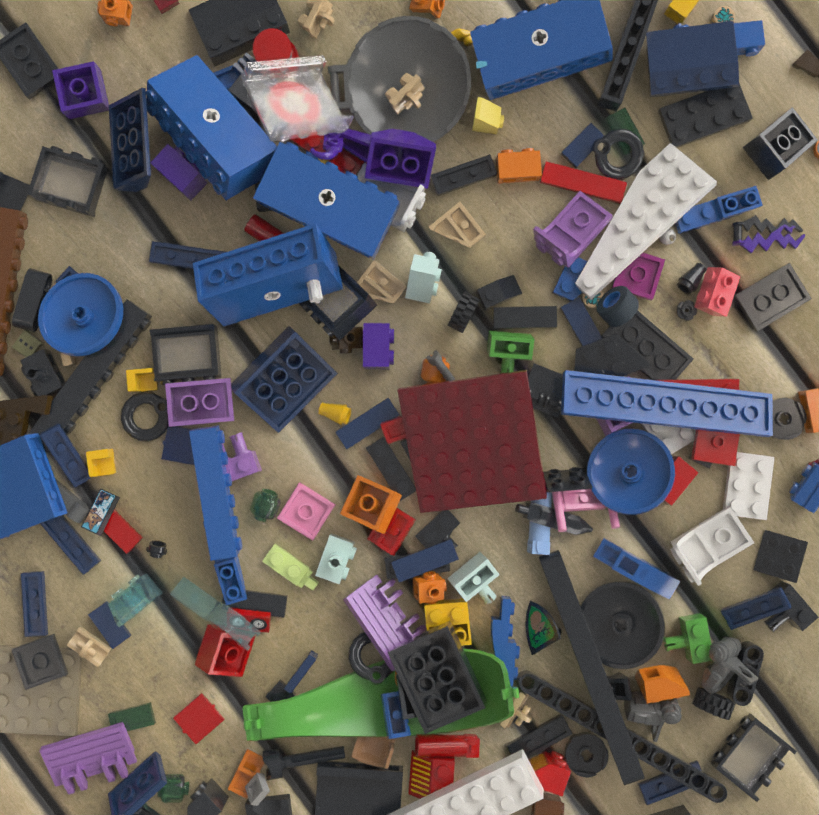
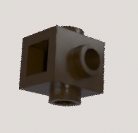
M354 327L340 341L335 335L329 336L332 350H339L340 354L352 353V349L363 348V328Z

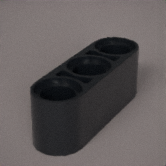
M32 268L27 270L12 317L13 327L30 332L37 331L39 328L38 314L40 305L51 288L52 274Z
M750 641L742 642V648L737 657L744 666L758 677L764 658L763 650ZM754 648V654L748 657V650ZM735 673L729 680L727 695L737 705L746 706L753 698L757 682L749 685ZM739 690H743L742 696L736 698V693Z

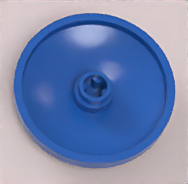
M91 273L74 274L57 282L45 295L38 314L39 329L44 340L58 352L69 356L90 355L104 348L117 334L123 319V303L116 288L103 277Z
M623 429L607 435L595 446L588 461L587 476L592 485V492L604 506L617 513L637 515L655 509L668 497L675 480V466L669 449L658 437L644 430Z

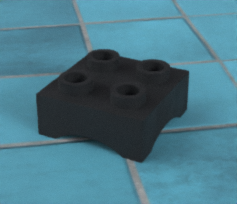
M290 794L266 796L258 806L251 805L249 799H247L245 803L246 814L292 815Z

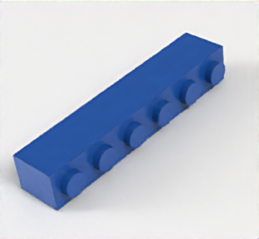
M219 425L193 429L189 431L210 561L237 557L240 550H242L241 537H237L236 529L239 528L238 517L234 516L233 513L235 498L233 494H230L229 486H232V479L230 473H227L226 470L228 455L227 452H223L222 443H225L224 432L220 430Z

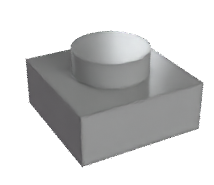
M256 773L245 786L251 805L258 806L270 792L263 773Z

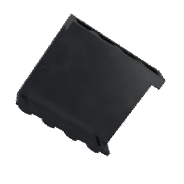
M327 761L318 763L315 815H388L401 808L402 765H389L388 769H385L384 767L354 762Z

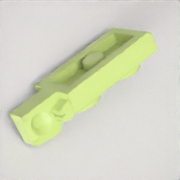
M276 543L262 561L301 588L305 585L314 590L319 583L311 577L313 572L309 569L310 567Z

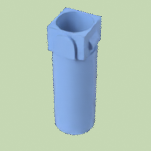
M547 492V499L531 500V504L536 503L552 508V492ZM529 521L528 553L550 555V527Z

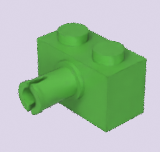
M489 331L487 353L489 357L502 358L500 374L513 372L515 359L532 360L535 339L531 334Z
M700 613L679 617L682 635L664 637L663 642H666L664 644L666 651L684 648L686 659L692 664L712 661L709 657L711 639L707 618Z

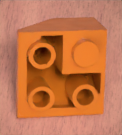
M657 665L638 669L635 674V679L647 704L690 695V691L677 667Z

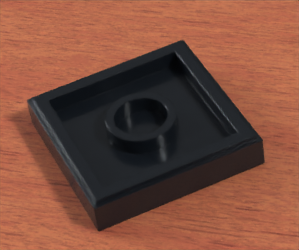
M55 634L11 649L25 690L68 674Z

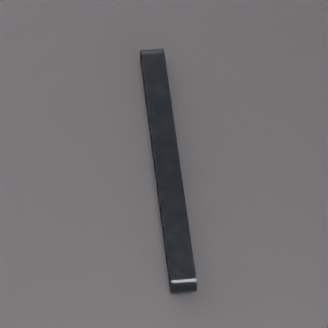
M559 550L551 552L550 555H542L539 557L540 563L622 782L625 786L645 779Z
M523 670L518 674L517 684L523 692L606 739L603 729H597V724L600 720L595 708L531 671ZM525 677H532V684L525 687L522 685V680ZM548 687L551 689L548 697H541V690ZM564 698L569 699V705L566 708H561L559 705L560 701ZM582 709H587L588 715L586 718L580 719L578 717L579 712ZM627 728L634 749L637 743H644L642 750L635 751L640 760L715 803H721L727 798L726 787L717 779ZM657 753H662V759L654 762V756ZM676 764H681L679 772L673 773V767ZM695 775H700L698 783L692 784V778ZM714 786H718L717 793L711 794V789Z

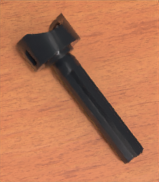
M344 746L285 756L280 754L279 748L263 751V762L268 766L266 769V781L283 778L284 768L288 769L344 759Z

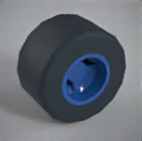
M617 286L606 292L599 300L597 313L609 326L618 327L632 319L639 308V301L626 286Z

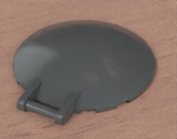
M401 16L379 23L378 26L361 37L355 45V49L346 65L328 66L332 100L330 110H350L355 120L368 134L388 129H398L415 132L435 142L457 124L466 109L470 97L471 71L465 51L450 31L423 17ZM406 73L413 77L417 74L425 87L421 92L423 96L418 100L421 106L418 109L412 106L410 109H404L397 115L393 111L385 93L393 87L397 91L403 88L400 79ZM338 74H344L345 102H340Z

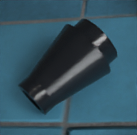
M696 263L694 267L678 279V288L685 294L695 292L704 273L707 271L706 267L701 263Z

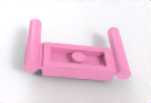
M591 489L552 492L558 532L567 531L564 512L603 510L607 508L596 498ZM608 508L611 528H620L618 513Z

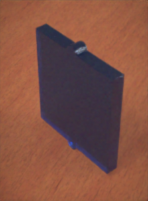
M168 426L165 440L162 442L164 448L161 459L195 465L189 431L193 429Z

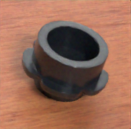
M690 300L682 301L677 305V316L680 319L690 321L697 314V308L694 307V302Z
M151 541L146 551L150 552V556L153 558H162L163 555L167 554V544L162 541Z

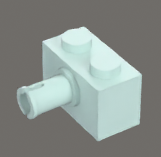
M426 252L423 256L414 254L405 298L430 304L432 295L436 296L438 283H435V281L439 282L442 269H438L439 259H436L434 253Z
M331 533L315 576L340 584L341 579L346 580L350 569L346 565L349 559L353 560L357 548L353 547L355 542Z
M479 552L447 579L466 602L478 593L485 604H489L492 601L487 595L494 601L496 594L488 584L500 574L489 560Z

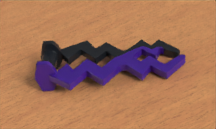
M757 215L744 222L732 223V246L740 245L750 254L758 244L766 252L774 240L783 249L786 248L788 243L796 249L805 238V234H802L796 241L791 237L790 234L793 228L798 232H803V229L794 219L788 223L783 218L777 227L767 218L760 222ZM752 225L760 233L767 228L770 234L766 240L759 232L755 234L752 240L749 235L745 240H742V226L746 232L750 230ZM783 228L788 232L785 236L781 234Z

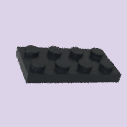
M740 83L734 88L705 91L658 110L669 142L676 148L753 119Z
M638 310L627 323L618 327L609 326L601 335L604 338L617 333L650 363L651 366L640 371L651 380H676L694 359Z

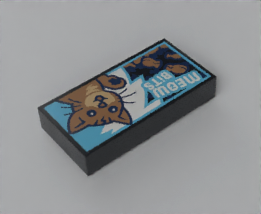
M100 489L81 527L101 536L120 497Z

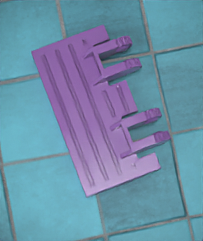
M375 575L343 600L390 670L394 671L395 668L387 652L422 634L427 630L425 624L420 625L414 632H410L408 627L420 618L417 613L400 624L406 618L405 614L396 602L390 607L388 605L403 594L402 590H396L387 598L384 591L392 587L396 581L394 578L390 579L376 589V586L382 581L378 575Z
M123 722L44 745L40 749L41 756L55 787L64 785L67 794L75 792L72 777H75L81 791L87 790L88 781L83 769L87 777L104 772L108 782H113L116 775L112 765H116L123 779L128 776V769L123 757H125L128 765L137 762L134 753L135 749Z

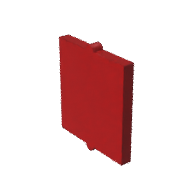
M203 693L173 718L183 729L182 732L186 733L195 744L199 743L225 720L215 708V704H211Z

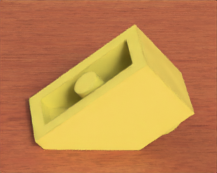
M478 97L472 131L497 134L498 128H502L504 122V115H501V107Z

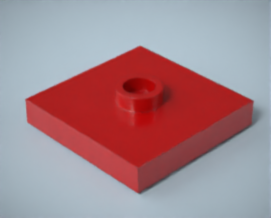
M696 429L691 459L735 466L740 434Z

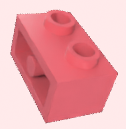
M708 267L694 307L712 316L727 317L740 276L722 267Z

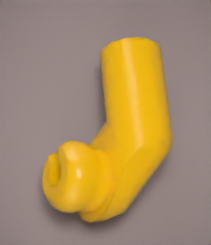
M458 28L451 32L457 41H463L465 46L473 45L470 31Z

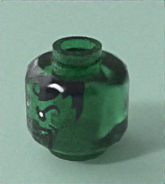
M262 489V491L255 493L250 511L255 515L254 518L256 520L266 522V520L276 517L281 500L275 491Z
M165 774L167 784L158 791L157 797H161L163 803H181L184 795L189 793V782H185L183 774Z

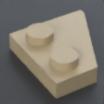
M458 202L429 226L430 230L468 248H471L486 236L485 232L461 202Z
M376 260L371 263L357 281L372 299L395 303L407 288V285Z

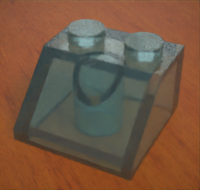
M147 573L141 577L139 574L128 582L130 586L127 589L123 590L121 588L112 595L114 600L108 605L118 627L134 618L163 593Z

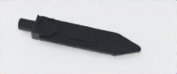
M526 503V506L516 505L515 511L523 514V518L528 519L530 522L558 530L555 509L536 503ZM564 512L567 528L565 532L578 535L593 531V528L580 516Z

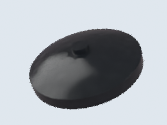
M623 581L606 583L593 590L581 605L602 664L615 669H631L648 662L659 650L665 635L664 614L657 600L644 588Z

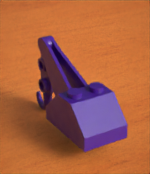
M329 124L323 142V149L326 151L318 152L314 148L310 149L313 156L319 159L330 160L338 155L344 147L366 162L364 178L413 187L422 185L425 189H428L436 144L410 131L388 129L367 134L336 124Z

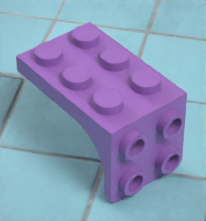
M579 191L544 230L535 226L533 233L536 247L545 254L547 252L553 256L552 260L559 266L564 265L569 268L612 220L613 215Z

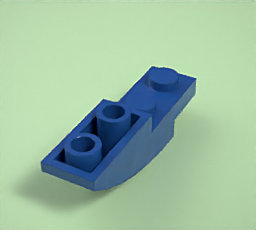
M757 186L693 206L675 223L678 234L692 229H699L762 207L763 204Z
M238 555L233 558L214 560V567L225 604L229 605L246 600L247 594Z
M606 538L602 540L593 556L612 567L618 573L669 600L680 583V580Z
M501 596L499 617L491 616V640L494 654L504 662L510 684L513 687V680H517L518 667H515V659H519L520 646H516L515 639H508V636L512 637L513 624H510V615H514L515 603L511 602L510 596Z

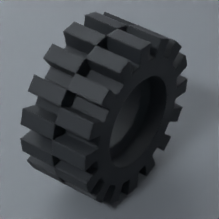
M464 292L447 326L463 333L480 299Z
M698 687L692 702L695 707L725 720H730L736 705L734 701L725 698V696L718 693L710 694L701 687Z

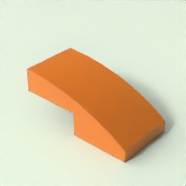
M247 749L228 790L247 799L248 795L245 786L256 773H260L264 765L263 756Z

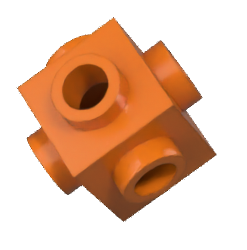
M101 0L98 2V13L107 25L114 27L118 25L130 26L133 5L129 0Z
M428 571L423 573V575L413 577L414 597L419 604H434L439 600H444V592L447 590L446 581L438 573Z

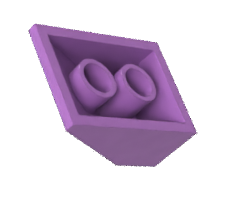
M231 378L165 384L169 427L234 421Z

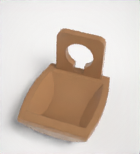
M357 737L351 757L368 765L388 769L394 751L395 739H387V737Z

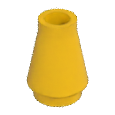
M322 402L318 414L342 425V423L347 424L349 422L351 408L344 404Z

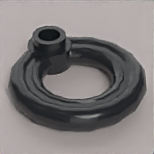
M612 130L602 138L595 140L592 146L595 153L596 166L604 176L617 180L628 178L636 173L643 161V144L639 137L630 130ZM616 142H625L631 148V158L622 167H614L607 158L611 145ZM600 143H603L602 150H598V145Z
M140 392L132 395L121 409L123 429L130 437L138 441L149 442L158 439L166 432L169 426L167 399L153 392ZM161 403H164L166 406L163 411L159 409ZM143 404L153 406L158 414L157 423L149 429L138 427L133 419L136 408Z
M363 632L352 641L349 647L348 660L352 670L359 677L369 680L374 685H379L393 671L390 670L386 662L381 666H373L372 668L362 662L361 651L363 647L372 643L367 634ZM378 673L380 679L375 680L372 675Z

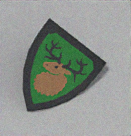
M530 601L526 613V637L531 655H535L560 640L562 631L560 628H557L554 619L544 607L534 601Z

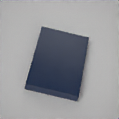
M153 752L127 778L108 793L111 815H133L167 784L159 753Z

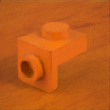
M411 0L409 9L412 12L431 13L435 18H440L445 6V0Z

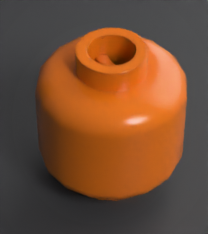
M442 357V361L450 369V364L446 361L445 357ZM427 359L423 360L420 376L426 381V384L446 381L436 366H432Z

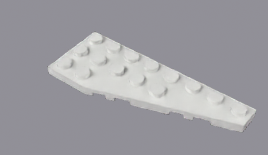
M670 143L639 171L577 279L576 287L590 300L594 298L716 186L717 181Z

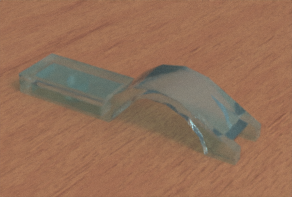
M185 577L181 579L170 593L173 598L205 621L215 624L229 634L247 651L250 649L248 643L253 636L261 634L243 616L224 603L214 599Z

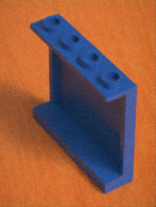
M39 433L24 435L1 445L0 539L7 538L12 534L67 514L68 512Z

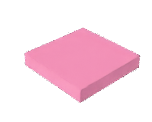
M299 482L277 519L313 541L336 504Z

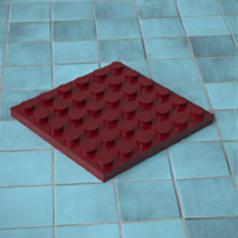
M527 370L403 387L397 390L420 513L547 499Z

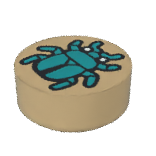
M728 6L719 7L712 16L713 23L735 20V13Z
M600 291L591 300L583 293V304L590 309L597 308L603 292Z

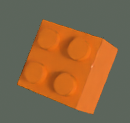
M357 475L340 514L385 534L402 495Z

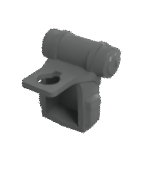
M724 637L721 641H715L710 645L709 657L714 662L705 668L701 683L710 694L723 689L735 673L749 685L758 681L759 678L744 666L737 657L742 648L738 639Z
M634 691L631 692V701L624 700V711L627 720L652 725L653 742L658 741L661 728L665 722L676 724L682 718L681 708L676 698L647 704L642 692Z

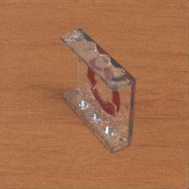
M323 55L246 63L241 78L270 141H286L293 138L303 139L308 136H323L329 133H343L347 131L354 117L353 115H341L321 74L326 64Z

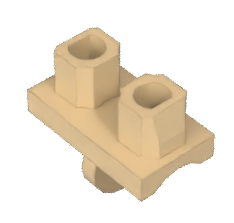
M308 0L307 8L311 12L309 16L305 14L300 15L298 24L312 38L317 39L321 29L324 30L326 24L333 26L335 22L331 16L333 5L328 0Z
M406 73L400 79L403 88L397 91L393 87L385 93L393 111L397 115L404 109L408 110L412 106L418 109L421 106L418 100L423 96L421 92L425 87L417 74L413 77Z
M82 627L77 629L67 644L81 658L84 657L97 667L102 664L112 649Z
M519 691L520 697H513L514 714L512 717L502 721L500 726L505 729L509 728L516 716H518L515 721L516 725L520 726L523 721L530 723L532 718L528 713L531 707L525 705L523 710H521L529 697L525 692Z

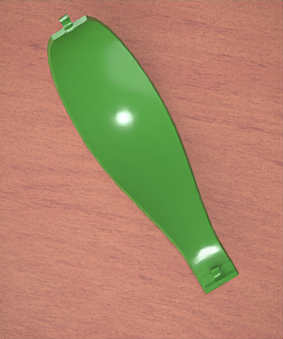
M464 649L487 699L486 708L427 734L475 729L502 722L512 717L514 714L513 697L519 698L520 696L518 687H512L504 662L495 655L484 651ZM382 660L380 662L368 665V667L372 668L373 666H381L385 661ZM395 670L379 685H374L369 680L363 679L355 672H352L292 698L275 702L244 705L243 722L247 741L285 737H387L381 694L398 691L395 683ZM378 673L372 675L375 680L380 679ZM417 717L408 719L410 736L425 734Z

